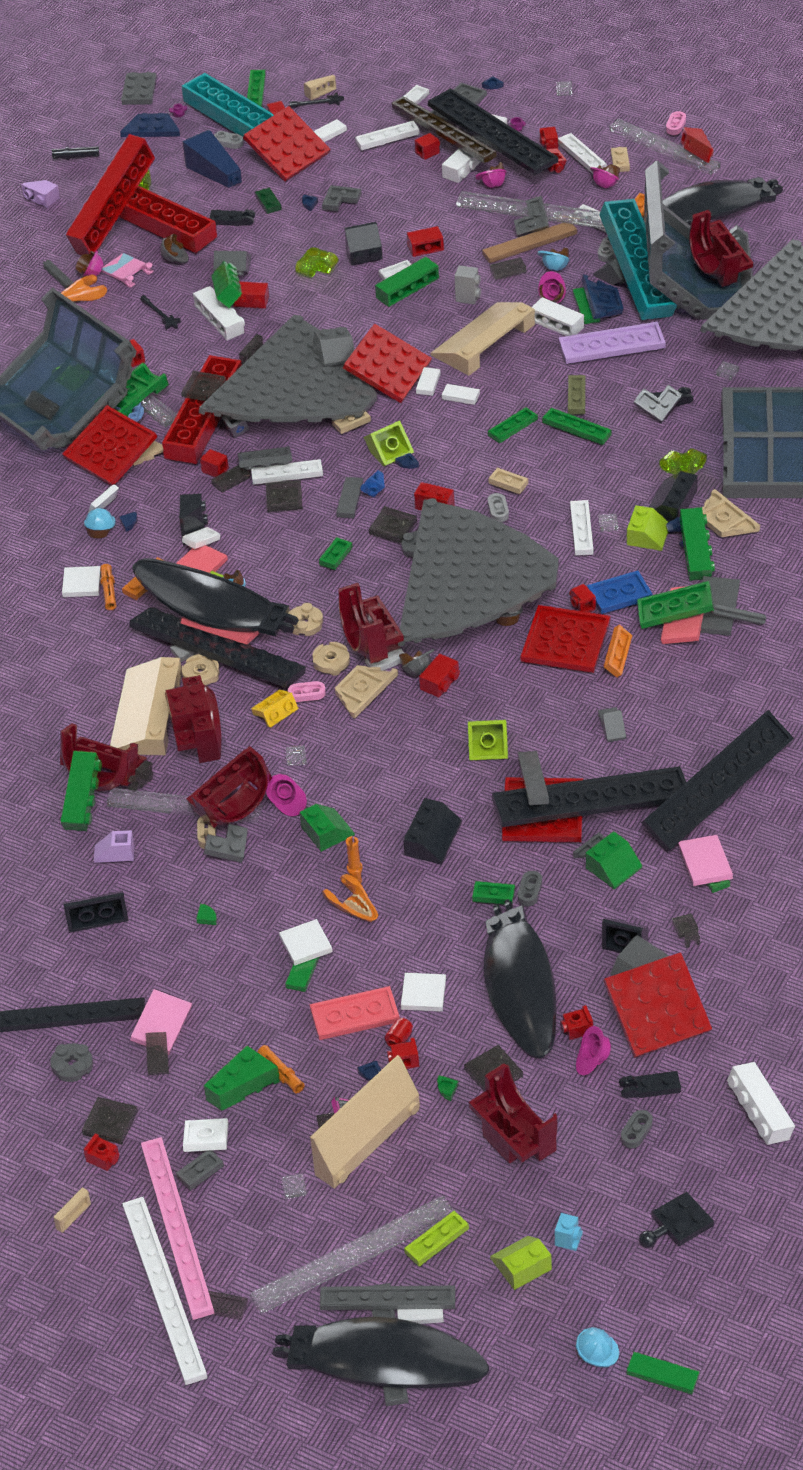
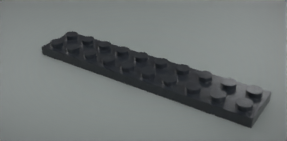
M451 88L428 100V107L533 175H537L558 163L556 155Z
M149 607L129 622L130 628L285 688L305 674L306 667L295 661H289L282 656L271 654L264 649H258L250 644L246 645L183 625L180 618L154 607Z
M767 710L641 823L659 844L669 852L794 739L793 736Z
M678 766L546 785L549 804L529 805L525 788L492 793V801L501 827L661 805L686 783V779L681 767Z

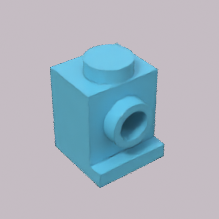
M561 1213L555 1228V1246L577 1251L583 1234L581 1227L578 1226V1217Z

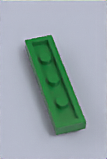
M250 70L247 98L262 107L266 70Z
M550 408L542 417V423L601 445L612 435V430L554 408Z

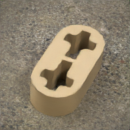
M200 817L197 821V837L199 846L204 849L205 836L207 834L216 836V827L213 828Z

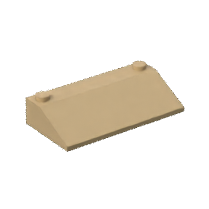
M497 302L432 351L431 356L469 376L480 368L479 354L513 328L525 333L535 325V309L522 302Z
M161 657L127 669L110 746L127 750L130 747V743L133 742L138 744L139 755H166L169 742L167 735L169 710L165 690L180 687L182 678L180 658Z
M397 1055L310 1137L315 1176L335 1189L340 1183H343L356 1167L401 1124L419 1110V1093L401 1057Z

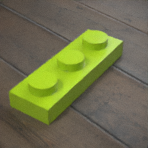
M453 1211L404 1248V1252L420 1267L469 1229V1224L457 1212Z

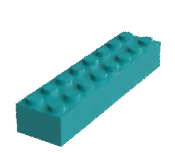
M206 73L182 85L184 102L242 137L256 126L274 116L271 112Z
M635 199L604 202L599 216L641 320L673 316L677 304L650 284L646 227Z

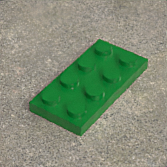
M709 581L637 599L642 629L714 611Z

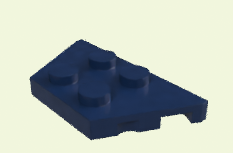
M168 113L137 114L120 131L121 137H128L129 134L138 137H180V130Z
M583 274L581 280L593 319L622 314L624 307L618 288L607 285L600 280L595 283L588 280V275Z

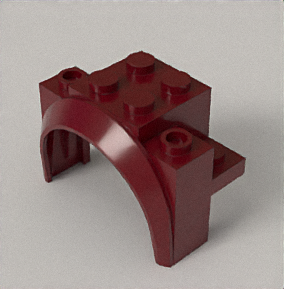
M706 210L692 216L689 232L690 249L697 266L711 277L713 281L717 280L724 287L737 282L738 273L753 268L754 262L721 220L710 223L711 212Z
M359 583L338 589L341 624L346 640L352 650L364 656L370 663L387 659V652L400 649L398 642L404 641L403 633L378 595L362 600Z
M201 675L182 678L183 687L165 690L178 751L197 748L199 764L220 760L221 725L214 691L202 683Z
M503 1063L486 1074L485 1092L468 1102L469 1108L482 1120L483 1137L509 1164L517 1158L524 1162L533 1155L541 1161L557 1150V1114L554 1113L553 1117L546 1122L541 1120L518 1091L508 1065Z

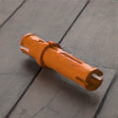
M103 564L100 566L102 576L100 582L103 586L105 608L107 610H114L117 607L114 592L115 578L112 575V566L110 564Z
M353 836L346 839L347 871L349 875L362 883L361 872L363 866L359 856V840L357 837H354L353 842Z
M267 1045L259 1048L257 1053L278 1066L279 1080L282 1083H286L294 1093H300L304 1089L305 1084L295 1075V1071L292 1068H288Z

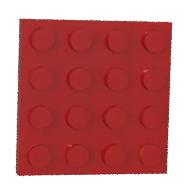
M290 106L243 136V139L284 182L330 153L331 150Z
M374 323L345 362L343 369L402 403L420 378L423 368H427L432 358Z
M106 405L62 455L68 461L112 486L120 480L158 436L152 430Z
M538 605L521 653V662L594 673L609 628L611 616Z
M505 777V791L525 788L523 778ZM544 778L546 785L579 781L583 780V778ZM582 816L502 827V841L582 842Z
M681 952L603 980L634 1058L712 1030Z

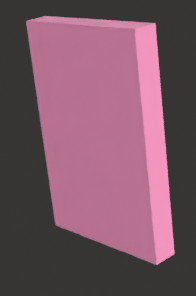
M717 835L680 841L678 843L693 886L733 879V873Z
M154 989L130 1040L169 1055L191 1010L192 1003Z

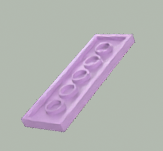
M658 322L559 337V345L566 364L666 348V342Z

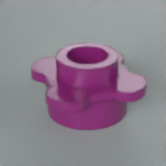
M176 103L172 108H169V112L173 113L174 117L184 116L187 110V106H182L180 103Z
M514 117L510 120L509 126L517 131H522V127L526 123L522 118Z

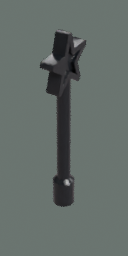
M336 92L334 95H327L325 99L302 102L292 101L289 102V106L295 108L301 105L329 102V105L335 103L339 106L340 101L344 100V96H338Z
M145 295L141 296L140 300L145 305L150 306L164 318L162 323L166 324V330L171 327L178 329L177 324L181 322V318H174L172 314L168 317L152 304L149 298Z

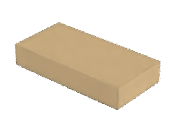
M82 1187L54 1216L55 1226L58 1231L63 1233L91 1205L88 1190Z

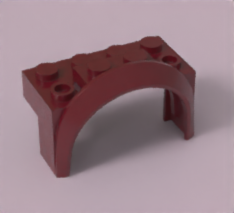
M73 723L60 731V765L65 766L69 773L73 751L97 753L99 760L102 762V767L113 772L98 771L97 778L99 782L98 788L95 791L112 790L118 785L127 786L146 771L147 757L138 755V744L132 742L127 750H122L80 736L77 738V725Z
M249 746L193 792L186 800L190 808L213 828L217 825L231 824L245 818L256 809L265 795L269 781L273 778L264 758ZM248 782H251L253 785H255L257 787V790L254 787H252ZM243 783L240 789L233 796H231L226 801L220 803L226 796H228L233 790H235L239 785Z

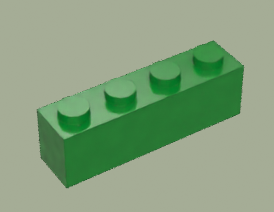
M427 257L420 259L376 284V298L386 306H392L438 280L439 265Z
M223 261L211 276L216 299L230 308L240 297L242 291L237 268L232 263Z
M702 507L680 509L679 519L689 581L703 580L704 576L711 577L712 572H715L714 561L710 560L712 546L708 545L710 534L709 530L705 528V525H707V515L703 514Z
M73 751L61 816V824L64 830L87 831L88 825H91V807L95 805L94 790L98 788L99 782L97 774L98 771H101L102 762L95 752Z

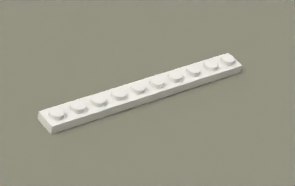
M144 1197L122 1203L185 1385L207 1379L206 1370Z

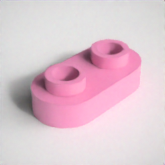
M680 111L673 112L667 121L666 132L673 136L681 133L686 123V114Z
M319 681L296 683L288 688V692L293 694L296 702L320 700L326 694L325 685Z

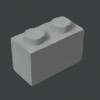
M458 266L455 273L456 302L476 304L477 299L481 297V288H479L481 275H478V268Z

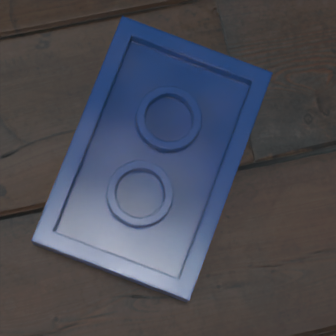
M638 570L587 585V588L596 596V606L601 614L638 604L637 599L653 595Z

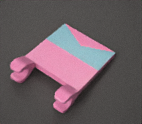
M125 253L103 266L101 272L122 281L129 288L135 285L132 282L134 279L132 275L142 269L147 275H150L154 271L150 269L152 263H144Z

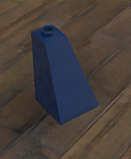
M210 130L182 141L186 168L228 188L242 182L241 169Z

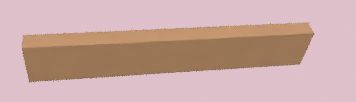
M567 221L483 249L482 254L489 263L576 235L577 228L571 221Z

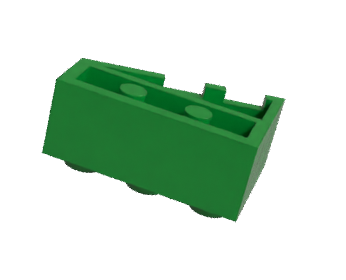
M246 1046L204 1084L206 1101L223 1111L245 1100V1096L253 1092L259 1093L263 1091V1087L271 1083L274 1085L279 1083L278 1066L249 1046Z

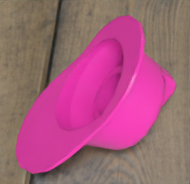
M277 774L272 776L273 779L269 781L266 790L267 797L285 815H299V812L306 808L307 799L304 791L287 775Z
M590 1027L583 1035L576 1060V1070L580 1075H588L610 1055L611 1044L609 1038L603 1035L599 1027Z

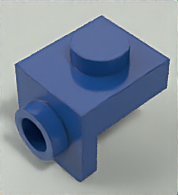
M377 470L360 486V490L371 497L376 496L385 488L384 474Z

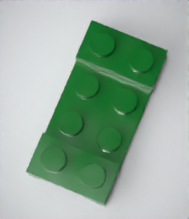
M145 363L140 364L132 371L131 378L127 379V395L116 405V407L121 408L117 411L128 417L132 413V409L152 392L155 394L160 393L169 385L166 374L163 373L159 377L153 374Z

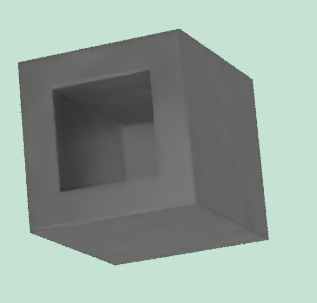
M230 415L222 416L225 426L234 438L249 430L246 421L232 419Z

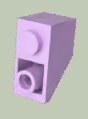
M47 180L22 184L24 198L46 208L60 199L58 185Z
M132 830L112 831L95 845L94 863L134 861L135 846Z

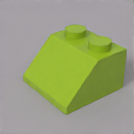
M397 421L364 437L370 453L383 466L394 462L395 458L408 453H414L401 421Z
M635 505L627 527V545L662 551L669 533L666 527L668 521L653 508Z
M506 719L468 721L469 760L508 759Z
M526 1236L490 1256V1259L514 1290L552 1270L551 1253L540 1239Z

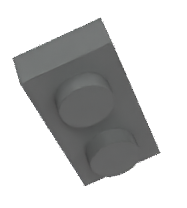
M209 1150L176 1172V1176L191 1191L224 1167V1164L212 1150Z

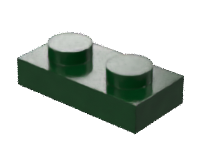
M270 187L255 192V197L266 214L282 210L281 203Z

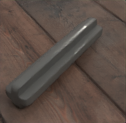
M47 259V261L43 262V267L65 288L74 283L51 260Z
M713 604L714 611H711L713 615L764 625L766 621L764 614Z

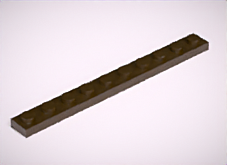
M403 96L391 102L393 109L479 161L487 163L497 157L495 150Z

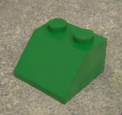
M315 804L299 812L301 828L321 852L346 840L348 837L355 836L353 830L334 808Z
M614 831L586 852V869L614 890L642 869V864L629 842Z

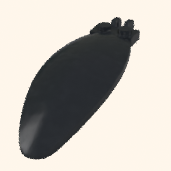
M760 177L748 179V181H707L691 185L663 199V205L688 225H691L692 216L706 210L711 212V219H715L748 208L759 202L775 201L776 195L782 193L783 187L778 184L776 179H770L768 182H765Z
M152 558L141 559L132 566L138 581L156 599L179 615L208 627L229 631H258L259 633L276 637L279 630L284 633H293L295 629L293 625H297L299 621L296 616L288 614L290 611L289 605L270 602L268 599L240 584L202 570Z
M507 899L505 900L507 912L502 913L501 907L495 904L493 909L496 916L486 920L489 937L484 954L485 984L492 1006L510 1036L527 1055L533 1058H542L552 1050L556 1034V994L553 972L543 943L535 930L527 922L524 907L521 905L513 908L511 901Z
M388 1317L351 1318L316 1327V1325L294 1326L292 1336L287 1334L276 1335L275 1343L280 1345V1347L273 1348L272 1355L277 1358H288L286 1364L288 1369H313L335 1378L382 1387L442 1388L465 1386L481 1381L489 1372V1365L477 1351L458 1339L423 1324Z

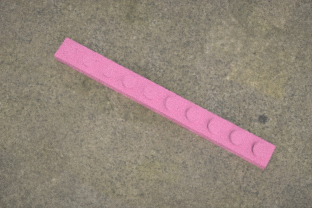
M162 1137L142 1142V1150L192 1319L195 1320L214 1314V1309Z

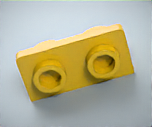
M279 689L252 707L251 710L253 715L264 718L266 725L272 727L295 712L298 706L291 692Z

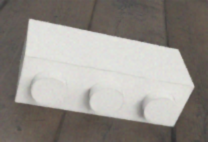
M541 298L532 306L535 309L536 324L565 336L577 335L584 328V315L545 298Z

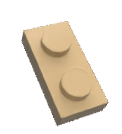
M627 147L611 148L613 165L618 166L620 172L630 171Z
M365 411L362 417L355 418L354 415L345 416V419L332 420V425L340 434H343L370 422L371 417Z
M497 468L489 477V484L521 494L528 485V478Z

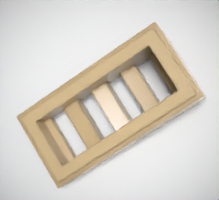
M335 75L304 83L305 96L310 100H314L336 89Z

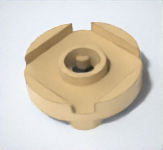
M304 603L288 613L299 619L297 625H293L295 628L293 634L299 636V633L305 634V636H311L322 628L323 614L318 608L313 607L311 603Z
M329 642V645L325 646L321 644L315 648L312 654L314 668L333 676L339 675L350 663L347 647L338 642Z
M200 654L194 655L186 660L184 666L182 665L183 678L201 675L202 683L205 685L215 683L219 679L218 661Z

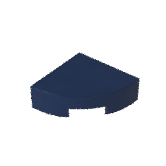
M492 76L482 82V87L485 89H499L504 87V82Z
M303 194L302 204L304 208L312 211L318 203V197Z
M411 453L395 458V463L402 468L413 469L419 467V462Z
M136 511L119 516L126 532L131 530L138 521Z
M377 1060L357 1067L358 1074L368 1081L381 1071Z

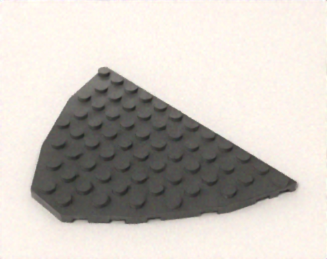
M792 239L701 326L700 331L706 333V331L714 332L715 336L718 337L722 335L731 337L732 341L759 347L760 344H764L775 349L793 351L803 349L802 242Z
M293 315L199 407V413L211 412L214 413V416L218 417L230 415L232 419L250 422H260V419H270L271 422H299L305 419L308 422H321L322 418L338 420L345 419V416L354 415L355 418L362 417L364 412L377 401V394L370 384L343 369L344 364L324 367L313 350L314 331H319V329L303 320L301 315Z
M433 498L424 499L400 625L404 641L398 642V646H404V642L409 641L419 643L422 642L421 639L430 637L432 639H439L463 633V629L468 627L475 628L496 620L503 613L511 614L521 609V605L524 603H531L542 596L541 593L556 588L559 558L526 534L477 511L439 503Z

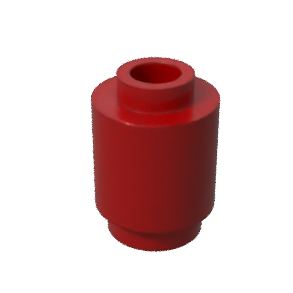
M399 1018L394 1021L385 1035L387 1045L390 1047V1045L406 1043L412 1034V1023L405 1018Z

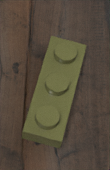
M568 375V414H585V375Z

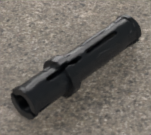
M99 146L52 149V159L66 158L69 160L76 157H99Z

